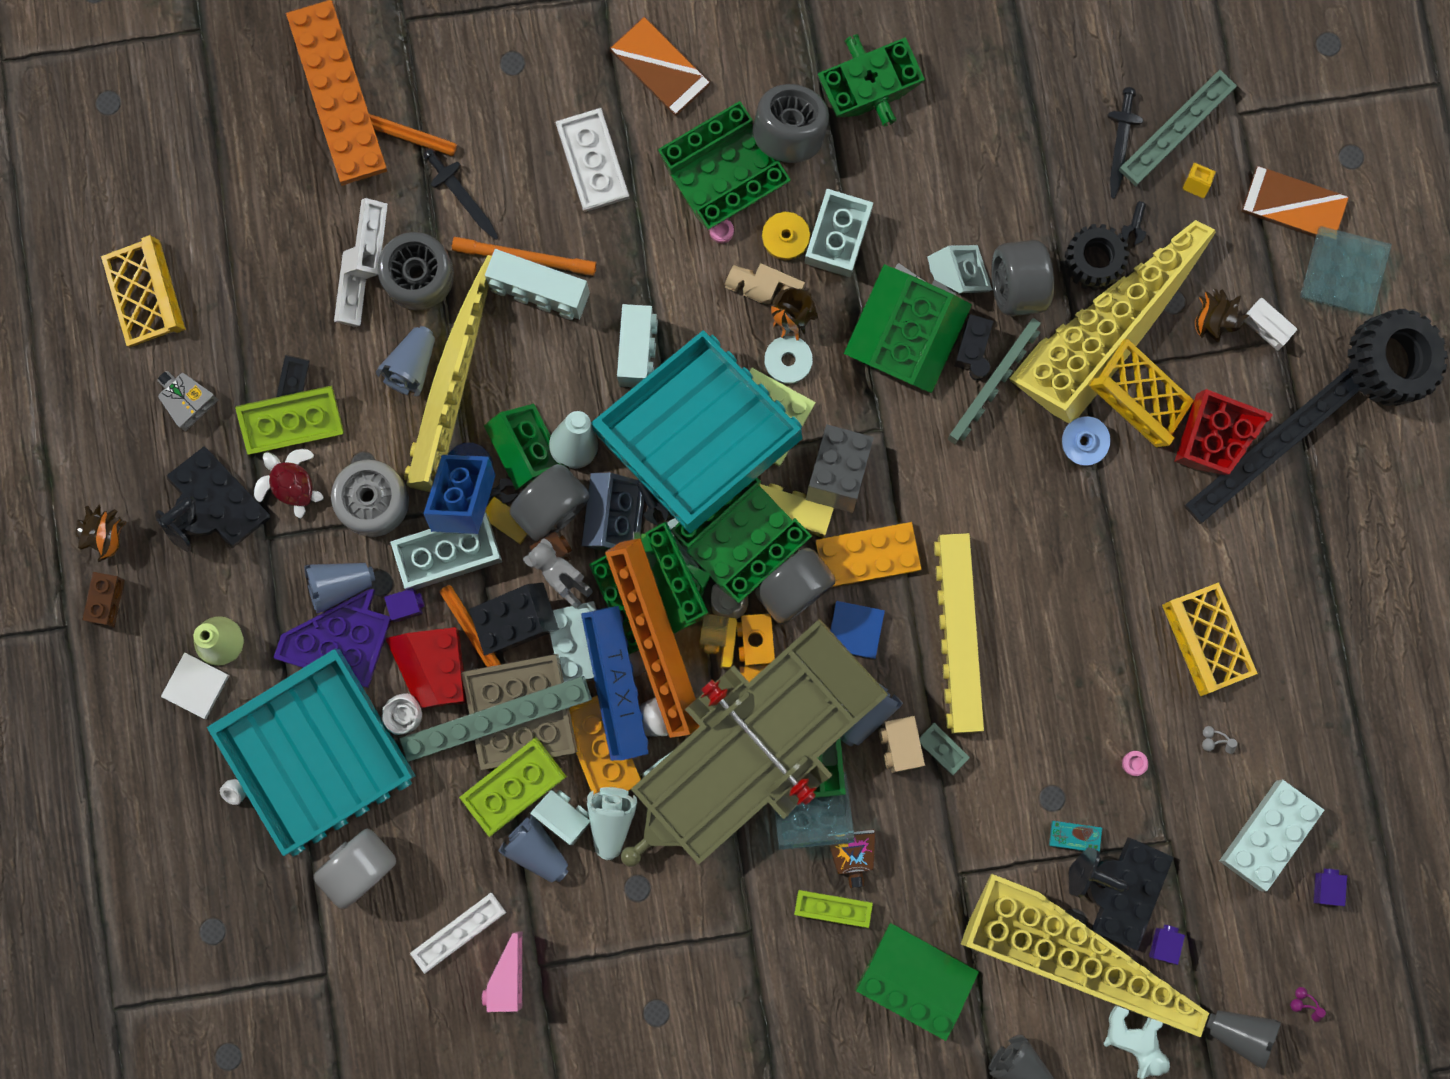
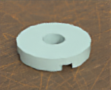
M786 336L784 339L780 337L768 346L765 353V368L774 380L782 384H795L809 374L812 367V353L809 346L802 339L799 338L796 341L795 336ZM786 354H791L796 361L793 365L786 366L781 361L782 357Z

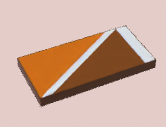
M645 17L610 47V51L675 117L710 86V82Z
M1257 166L1241 212L1333 243L1336 239L1349 197Z

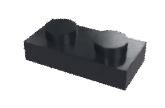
M285 355L276 397L304 392L310 360Z

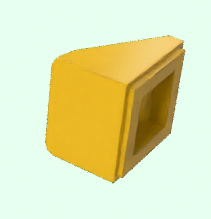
M1193 163L1183 190L1204 198L1211 187L1216 172Z

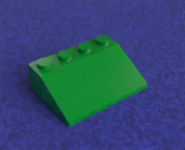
M889 923L854 990L946 1041L961 1013L979 971Z

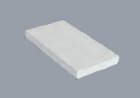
M598 108L556 121L583 211L587 212L630 199L602 109Z

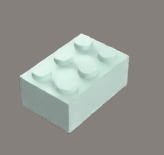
M827 189L807 249L804 264L851 278L872 211L873 202Z
M622 304L617 379L620 387H635L654 371L653 362H650V359L655 358L656 343L655 338H652V334H657L658 320L657 314H653L652 306Z
M594 601L583 603L576 609L570 606L553 610L559 630L551 632L550 636L554 654L559 655L564 682L581 676L585 677L586 682L594 680L581 613L597 610Z

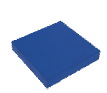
M836 601L830 631L852 655L875 659L885 610Z

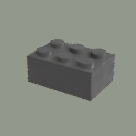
M826 424L805 500L853 513L874 437Z

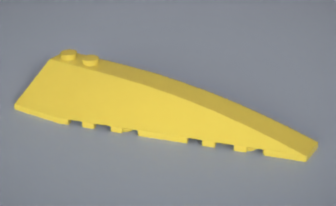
M1196 220L1173 237L1169 245L1163 249L1160 247L1153 253L1154 256L1144 264L1141 262L1127 278L1123 276L1095 298L1090 307L1085 310L1081 309L1075 314L1076 317L1067 325L1062 324L1049 339L1044 338L1012 374L1009 378L1010 381L1050 413L1065 422L1071 423L1078 418L1097 395L1089 387L1092 380L1101 375L1123 339L1130 340L1135 346L1138 345L1216 233L1215 229ZM1128 349L1123 353L1124 361L1131 354ZM1113 368L1109 377L1111 378L1119 368Z
M490 255L485 259L464 300L442 353L428 396L417 442H413L411 446L410 456L413 457L412 463L405 470L404 480H407L406 484L410 488L430 492L441 456L448 455L489 289L484 275L492 257Z
M990 875L970 917L960 945L1201 1037L1209 1015L1207 1011L1183 994H1180L1165 981L1159 979L1148 969L1135 962L1127 954L1090 930L1086 925L1076 920L1041 893L999 876Z

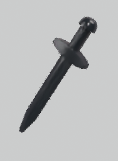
M1126 87L1122 91L1124 96L1122 111L1109 112L1107 115L1109 119L1118 122L1110 174L1112 199L1116 197L1122 181L1123 174L1119 169L1125 162L1130 125L1143 122V118L1131 113L1133 97L1136 96V90L1132 87Z
M432 148L427 149L423 153L424 159L429 161L438 172L431 182V186L435 188L445 183L479 227L493 239L497 240L498 236L488 217L454 176L461 167V164L455 162L445 167L437 157V152Z

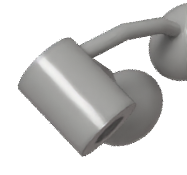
M1211 726L1204 728L1203 735L1207 739L1202 742V747L1205 751H1211L1216 744L1225 742L1227 743L1225 751L1230 754L1235 752L1237 747L1235 739H1230L1220 731H1214ZM1214 733H1219L1225 736L1227 740L1214 742L1210 738L1214 736Z

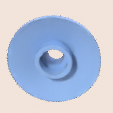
M1084 416L1076 418L1064 430L1062 436L1063 450L1066 456L1074 463L1093 465L1102 460L1109 450V431L1100 420L1094 417ZM1082 436H1085L1087 438V443L1085 445H1082L1080 443V439Z

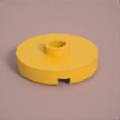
M777 213L769 218L763 227V244L767 252L776 259L791 260L802 255L808 247L810 239L809 227L804 219L795 213ZM789 232L791 236L783 238L782 233Z

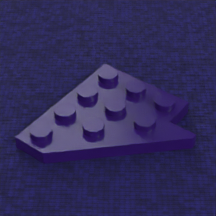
M368 589L283 633L280 637L274 659L304 668L333 649H340L363 687L369 688L391 623L390 616L369 610L375 590Z

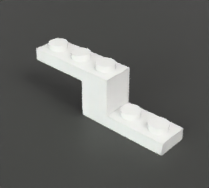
M368 198L361 200L356 246L343 251L334 318L336 323L354 327L360 326L366 279L378 275L377 268L379 256L382 252L387 203Z

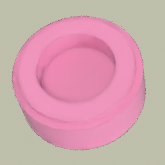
M728 219L710 229L711 238L721 244L729 242L734 234L733 225Z
M1132 751L1123 757L1122 767L1127 774L1139 776L1147 770L1148 759L1142 752Z

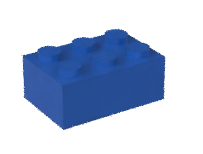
M441 456L424 511V516L431 532L479 534L496 476L489 457Z

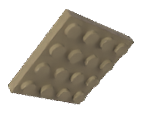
M558 654L461 672L469 714L564 682ZM569 708L475 739L480 770L500 766L535 737L538 738L551 757L578 752Z

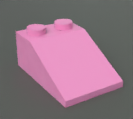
M522 932L512 934L487 984V989L482 992V1005L487 1006V1012L519 1011L522 1008Z

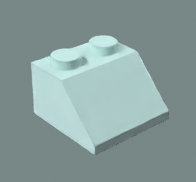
M551 790L530 814L569 845H574L590 825L589 813L580 805L574 808L568 802L571 798L561 790H558L557 793Z

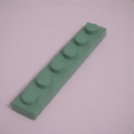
M1219 70L1120 167L1119 171L1137 186L1237 85Z
M1034 318L1031 319L948 437L949 441L956 444L959 439L962 441L966 439L972 430L968 427L972 420L978 422L985 412L982 406L987 400L992 402L999 392L996 388L999 382L1003 381L1005 383L1012 374L1011 365L1014 361L1019 364L1027 352L1024 350L1028 342L1033 344L1041 333L1037 330L1041 324Z

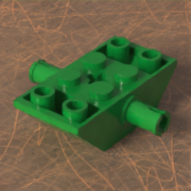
M854 34V39L850 36L844 41L853 59L817 73L836 118L859 116L876 109L882 126L886 127L888 122L891 125L897 121L889 103L905 96L923 83L925 78L906 37L873 51L865 52L859 35Z

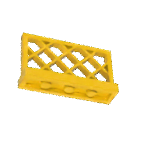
M151 235L141 238V242L101 256L127 347L138 345L171 332L178 333L186 330L160 240ZM142 249L144 257L139 265L131 261L135 251ZM119 257L124 262L117 273L112 270L110 260ZM129 263L138 267L132 280L123 276ZM143 270L149 272L151 277L147 287L137 283ZM122 278L131 282L125 295L119 293L117 288ZM136 285L145 289L139 302L130 298ZM149 293L156 295L157 298L153 310L144 306ZM128 301L137 305L131 318L125 315L124 312ZM142 308L151 312L145 325L136 321ZM156 315L162 317L165 326L159 330L150 328ZM134 323L144 327L140 336L132 339L130 331Z
M1123 339L1098 378H1094L1089 385L1155 447L1170 446L1174 440L1172 434L1194 401L1128 339ZM1126 349L1131 352L1133 363L1124 364L1123 353ZM1139 365H1145L1148 368L1149 379L1141 380ZM1133 366L1135 380H1126L1125 367ZM1113 368H1119L1120 382L1116 383L1109 377ZM1157 380H1161L1165 384L1166 394L1158 395ZM1150 381L1152 396L1143 397L1142 382ZM1135 383L1137 398H1132L1128 394L1127 384ZM1176 395L1184 401L1179 410H1174L1173 396ZM1160 397L1167 398L1168 411L1160 412L1158 399ZM1144 399H1152L1154 413L1149 414L1145 410ZM1169 414L1170 425L1167 429L1161 423V415Z
M1219 582L1162 605L1200 696L1258 674ZM1215 591L1218 598L1216 606L1204 602L1207 592ZM1191 600L1198 604L1194 615L1186 612L1182 602ZM1202 606L1213 611L1210 622L1198 617ZM1218 613L1226 617L1227 625L1225 629L1214 625ZM1196 622L1207 626L1203 638L1195 634L1194 626ZM1212 629L1223 634L1219 645L1208 640ZM1227 636L1235 639L1237 643L1235 652L1223 647ZM1205 645L1217 649L1213 661L1205 657L1203 653ZM1221 652L1233 657L1229 668L1217 663ZM1237 659L1245 662L1248 669L1247 673L1240 674L1233 670ZM1215 668L1227 672L1224 682L1216 683L1213 676Z

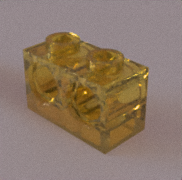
M707 614L702 619L698 648H704L703 652L708 654H718L719 650L723 651L726 644L729 617Z

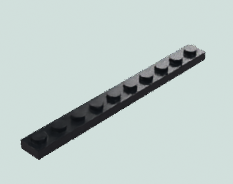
M1349 367L1247 452L1229 475L1221 474L1184 505L1199 524L1203 523L1359 391L1360 385L1354 383L1352 379L1354 375L1352 371H1349Z

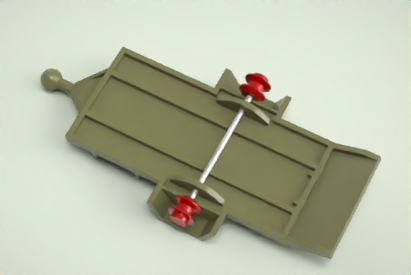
M820 619L750 682L733 665L716 682L711 680L701 689L703 694L685 709L700 727L631 788L648 809L644 839L635 847H627L622 851L621 860L624 865L628 867L636 866L641 860V854L650 846H682L699 865L767 803L785 819L801 802L807 805L816 796L814 793L816 788L832 776L827 768L818 760V757L887 697L888 694Z

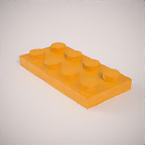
M912 522L815 540L818 556L835 576L836 581L832 587L921 571Z
M598 696L592 697L590 701L569 707L578 751L576 754L591 791L594 790L595 794L600 792V788L603 787L631 790L641 780L632 758L611 761Z

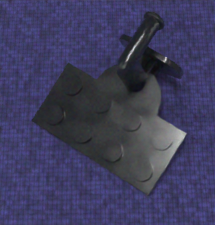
M205 446L166 475L167 480L178 490L181 496L177 499L175 506L165 514L161 510L155 512L156 521L161 525L171 542L187 553L191 551V544L187 539L188 535L201 537L208 536L216 531L233 549L270 519L267 511Z
M1128 837L1119 860L1107 859L1099 862V851L1087 848L1069 868V894L1081 898L1087 892L1092 902L1100 907L1091 929L1093 932L1138 951L1174 857Z

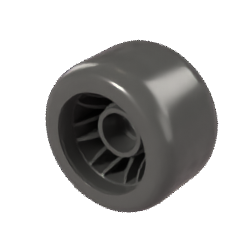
M796 84L775 86L769 89L758 103L753 124L755 142L763 153L777 161L785 163L806 161L816 155L821 149L829 122L828 108L824 100L807 87Z
M408 232L398 235L386 244L379 256L377 269L380 283L387 295L403 308L409 310L432 308L442 302L452 288L454 280L452 261L444 246L428 234ZM415 271H424L421 277L416 279L412 278V275Z
M1037 240L1010 242L999 245L993 253L991 274L994 296L1000 311L1007 316L1036 314L1046 311L1051 306L1054 295L1053 267L1046 246Z
M556 464L541 473L518 495L510 507V515L531 539L538 542L553 532H560L568 525L588 502L589 492L568 468L561 464Z
M806 547L787 559L756 587L755 595L774 620L784 625L827 592L835 584L836 579L813 549Z

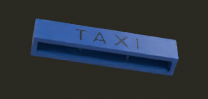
M619 606L581 613L611 761L626 760L649 754L647 748L648 739L642 724L643 714L639 709L638 690L634 684L633 665L629 660L628 640L624 635L623 616Z

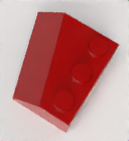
M1205 389L1195 396L1174 462L1195 470L1229 475L1273 414Z
M453 627L411 632L385 638L410 694L417 700L421 709L467 703L461 674L464 670L459 629Z

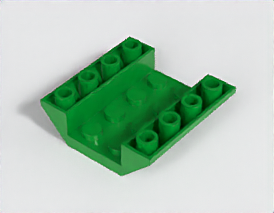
M738 101L658 149L675 185L696 218L708 231L791 182L780 162H775L773 158L767 156L757 146L753 136V120L741 101Z
M883 264L843 354L932 393L972 304L910 274Z
M758 478L754 479L691 534L680 523L671 529V532L686 553L703 571L710 574V579L723 592L737 603H740L766 577L812 537L796 518L792 520L761 488V481Z
M664 522L646 532V537L642 538L641 541L673 634H676L701 621L708 614V611L668 523ZM605 555L589 564L607 606H619L623 616L624 635L628 640L627 650L629 654L639 651Z

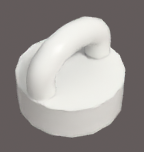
M237 779L226 781L220 788L222 798L232 805L240 804L246 796Z

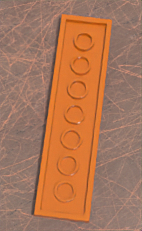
M332 0L286 13L341 186L388 172Z

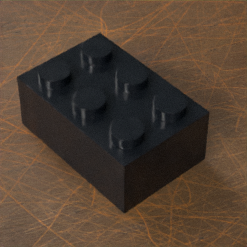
M543 582L526 584L469 609L484 656L506 652L559 630Z

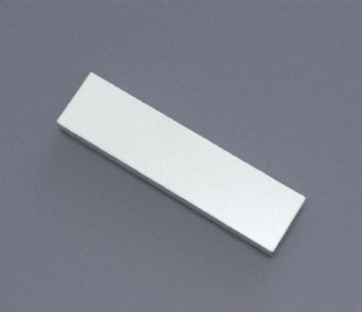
M491 892L410 954L425 974L503 916L506 911Z

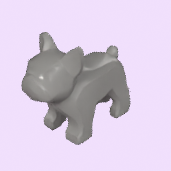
M542 539L529 555L523 558L524 562L532 568L542 570V574L550 586L563 598L565 597L575 609L578 608L582 603L571 592V588H576L587 598L592 594V589L581 581L584 578L583 575L570 563L560 557H556V551L551 543L546 539Z

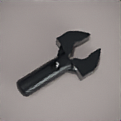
M1143 201L1137 202L1131 224L1129 226L1123 225L1120 232L1123 236L1122 241L1127 242L1128 234L1134 231L1136 240L1133 247L1142 243L1146 236V231H1142L1140 227L1146 208V203Z
M505 478L500 479V484L496 488H492L489 498L498 497L502 500V503L511 504L518 497V494L506 495L502 492L507 487H514L512 481Z
M639 481L637 486L648 506L647 511L643 513L646 520L658 525L653 517L654 508L661 511L666 521L669 511L662 504L656 502L653 494Z

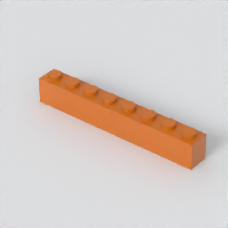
M641 538L620 542L605 552L666 729L670 738L691 735L700 726L685 709L696 698Z

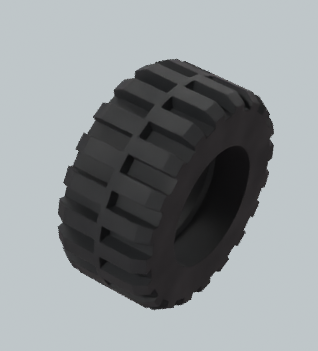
M1397 309L1377 315L1364 321V324L1355 330L1356 335L1351 337L1349 345L1352 348L1348 349L1347 358H1350L1351 362L1348 364L1349 371L1353 372L1354 377L1352 379L1354 383L1360 385L1359 390L1364 395L1369 394V399L1375 403L1380 402L1385 406H1399L1423 399L1427 395L1432 394L1436 390V386L1440 385L1443 380L1441 374L1446 373L1447 364H1445V359H1448L1447 351H1444L1443 346L1446 343L1444 338H1440L1438 334L1440 331L1437 326H1432L1430 324L1431 320L1426 316L1420 317L1421 314L1417 311ZM1390 337L1401 343L1407 352L1409 368L1405 378L1398 376L1387 362L1386 345Z

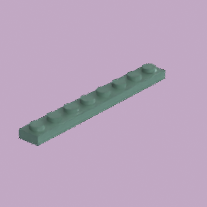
M581 676L400 738L409 762L590 701L592 698L585 677Z

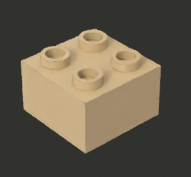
M915 716L884 722L882 728L878 731L881 744H886L887 753L884 754L886 769L891 768V772L896 773L925 766Z

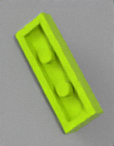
M798 890L794 915L869 928L873 903Z

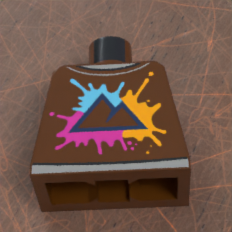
M875 829L826 835L837 874L848 873L850 888L865 886L863 871H870L874 868Z

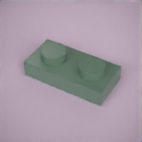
M935 723L919 737L921 746L952 776L970 758Z

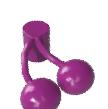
M1299 987L1296 990L1295 995L1298 999L1291 1001V1009L1294 1012H1299L1303 1008H1312L1315 1011L1312 1013L1311 1018L1313 1021L1319 1022L1326 1015L1325 1010L1319 1007L1318 1002L1311 995L1307 994V990L1304 987ZM1306 996L1310 997L1315 1002L1317 1008L1311 1005H1303L1300 999H1304Z

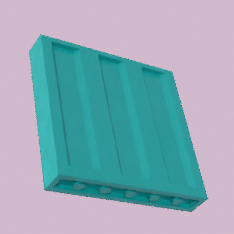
M704 330L591 422L594 433L690 534L803 439L800 422L795 417L790 418L785 413L784 406L778 400L773 401L769 397L768 390L761 383L757 385L752 380L753 376L745 367L741 369L736 363L737 360L730 351L725 352L720 347L721 344L718 339L712 334L709 336Z
M333 649L207 727L283 856L291 854L294 857L305 850L304 845L311 840L314 844L327 837L326 831L334 828L335 831L348 824L347 818L354 814L356 818L369 811L368 805L375 801L378 805L391 797L389 794L396 788L399 792L410 786L412 784L410 780L416 777L340 649Z

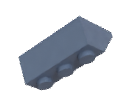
M611 472L591 473L582 546L608 551L620 542L633 540V532L641 530L644 498L637 486L639 480Z

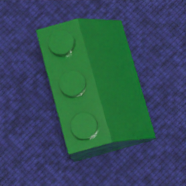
M535 404L500 412L483 425L516 490L527 487L545 470L559 464L550 453L549 444L551 436Z

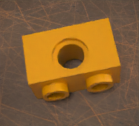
M771 615L741 616V622H737L738 637H743V647H739L740 662L745 661V666L770 664L775 659ZM753 634H758L762 637L763 642L758 647H753L748 642L749 637Z

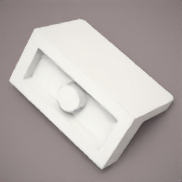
M1260 298L1245 314L1250 316L1244 322L1277 351L1297 331L1293 324L1263 298Z

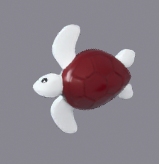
M306 449L294 450L289 453L286 461L283 463L280 462L276 455L264 453V465L271 473L257 481L254 489L255 499L259 502L263 501L266 493L271 488L272 493L279 501L294 506L295 515L298 518H302L305 514L304 506L309 505L311 500L319 502L324 499L322 493L312 491V482L309 474L304 468L299 466L301 462L314 458L313 453Z

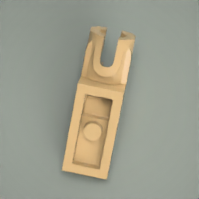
M761 263L756 274L753 273V270L733 265L725 282V288L737 292L741 286H744L743 296L763 304H771L778 287L781 290L791 287L804 290L805 282Z

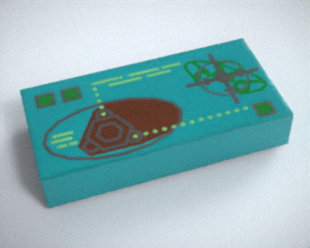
M1051 821L1049 846L1083 851L1087 848H1093L1100 853L1102 827Z

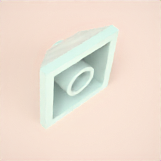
M978 245L947 246L927 257L934 280L958 293L989 292L992 290Z

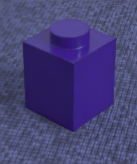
M413 588L384 597L390 619L394 623L423 614L421 609L425 607L421 593L417 594Z
M1324 869V873H1316L1314 903L1345 906L1347 876L1339 875V870Z
M1165 924L1163 929L1156 928L1149 957L1178 965L1185 935L1178 933L1179 928Z

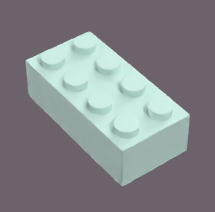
M494 249L484 275L489 287L492 288L491 291L495 294L515 296L514 299L523 304H527L528 301L535 303L537 308L546 312H550L552 309L560 312L559 315L569 320L581 318L590 294L587 281L498 249Z
M486 512L479 534L431 532L428 529L390 542L406 590L423 588L502 562Z
M1278 780L1273 784L1219 861L1259 891L1267 892L1324 812V809L1286 781Z

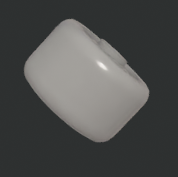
M360 460L348 465L336 477L331 490V502L337 518L348 529L362 536L377 537L393 531L404 520L409 507V494L405 482L392 467L376 460ZM373 491V499L369 502H363L362 497L364 493Z
M364 829L348 843L344 842L329 856L330 859L314 873V881L338 908L346 909L395 866L396 858L372 830Z

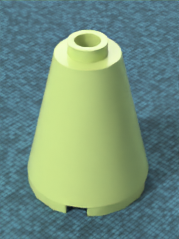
M220 616L209 618L194 631L195 651L208 664L217 666L228 664L237 659L242 651L244 644L242 632L238 624L229 618Z

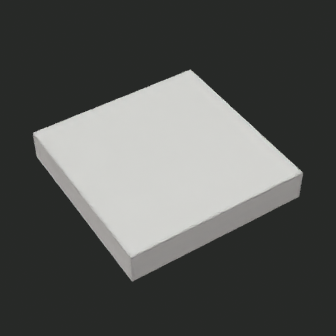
M184 653L161 697L203 719H207L230 675Z

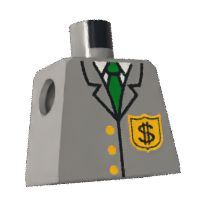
M166 371L157 379L165 388L158 395V398L175 423L185 432L219 400L210 391L184 373H181L175 379Z

